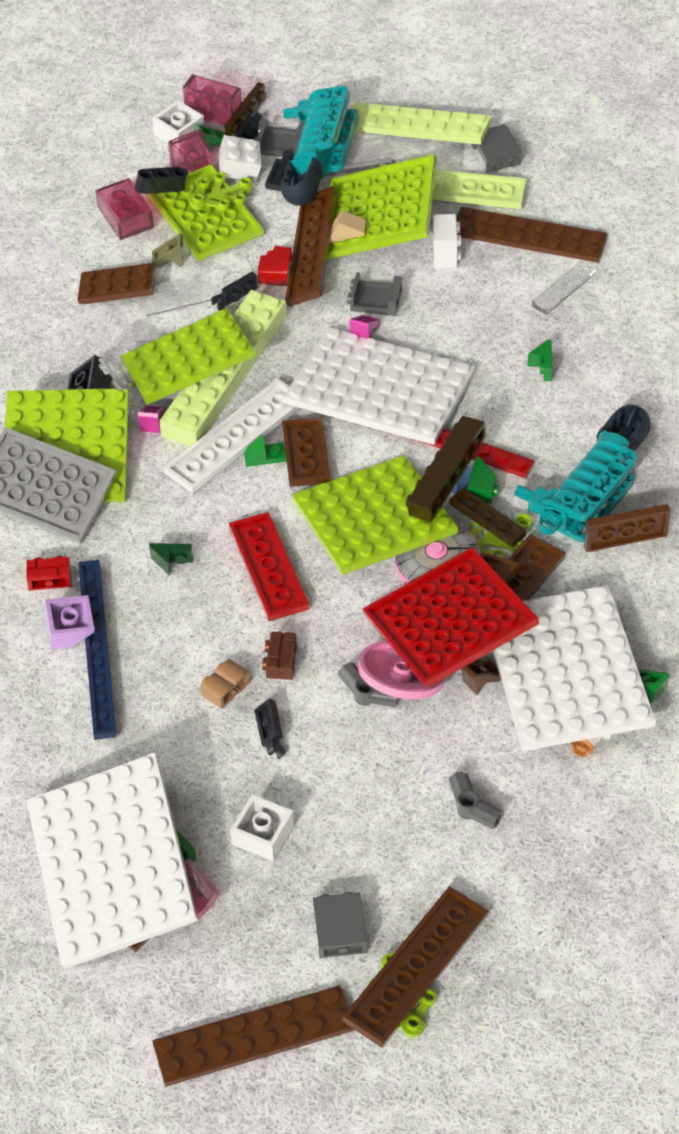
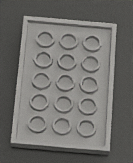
M5 427L0 435V512L81 544L117 475L116 470Z

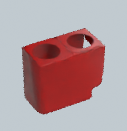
M275 245L273 250L267 251V255L260 256L258 284L287 286V271L290 272L292 248Z

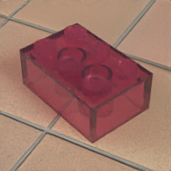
M194 74L190 76L182 87L184 104L202 114L207 122H214L224 126L242 103L241 88Z
M130 178L95 190L97 207L119 240L154 228L152 210L141 194L135 190V186Z

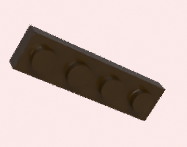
M258 82L224 124L227 136H235L244 119L255 113L258 105L265 101L266 92L263 83Z
M464 487L449 499V505L512 548L526 536L524 528Z

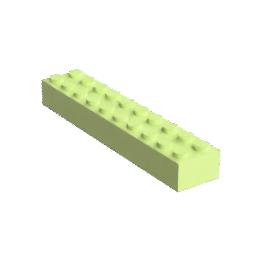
M253 290L249 292L233 315V318L250 342L256 356L181 389L160 419L162 437L191 446L209 432L286 319V301Z

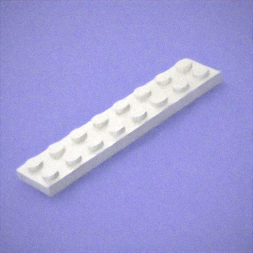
M277 378L163 467L164 473L193 494L240 457L247 447L259 436L263 435L265 437L279 426L282 421L300 409L299 407L283 403V396L290 386Z

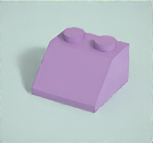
M88 595L45 599L44 615L50 650L71 648L94 633L95 629Z

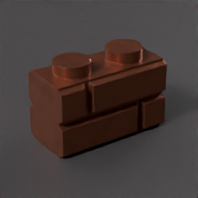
M270 632V639L265 640V653L268 654L262 660V670H266V678L293 680L297 634L293 632Z

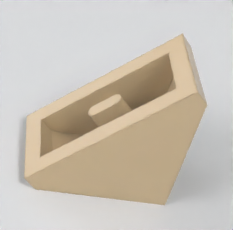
M341 210L332 224L330 243L364 236L367 226L366 219Z

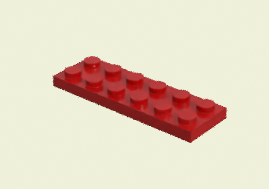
M269 512L230 522V532L268 621L309 610L307 598Z

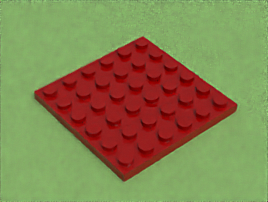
M473 547L362 609L366 618L426 689L540 624L538 617Z

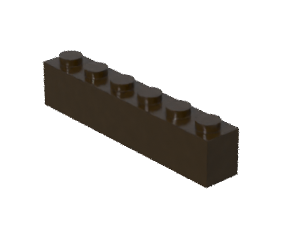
M462 415L458 423L454 424L451 434L445 438L440 451L436 452L434 460L426 467L425 474L421 480L417 481L414 491L406 499L409 516L428 522L433 521L486 438L484 421Z

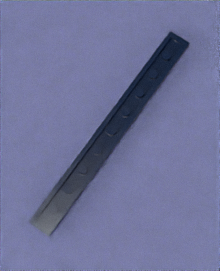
M100 561L78 562L81 596L88 595L95 629L94 633L85 638L94 740L115 738L117 735Z

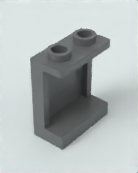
M264 119L263 124L259 125V136L255 138V141L260 142V154L282 157L284 151H291L292 155L290 158H294L305 122H299L298 129L295 130L269 127L268 119Z
M506 124L489 128L482 144H471L473 150L478 149L485 161L486 173L496 172L500 169L515 167L521 164V150Z
M356 272L355 279H351L350 290L352 291L348 292L347 304H350V311L396 316L402 292V276H394L393 284L361 280L360 273Z
M345 892L339 895L324 894L319 897H313L319 958L367 953L360 892Z

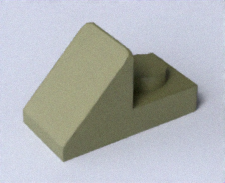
M180 233L152 250V263H155L156 268L166 264L169 260H172L181 267L183 235Z

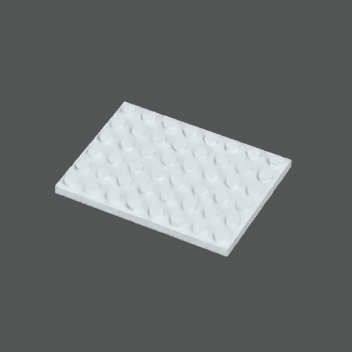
M328 327L283 396V403L435 445L472 379L475 366L372 338L365 339L353 333Z
M609 585L523 601L538 617L540 624L493 650L522 752L655 726L656 720Z
M155 753L27 800L61 966L64 969L198 921L158 756Z

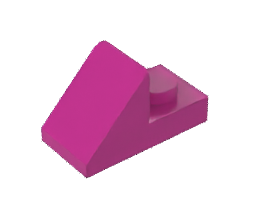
M366 315L351 318L350 332L358 337L371 338L373 329L379 327L380 319Z
M146 405L138 412L142 432L161 433L160 419L166 412V406Z

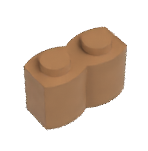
M228 659L217 666L215 673L206 676L202 680L200 686L201 696L222 709L250 683V672L231 659Z

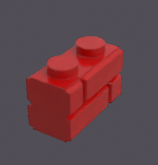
M56 556L46 559L37 557L33 560H26V579L29 591L71 587V564L69 557Z

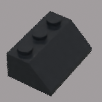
M93 355L70 373L67 390L110 389L113 379V366L97 355Z

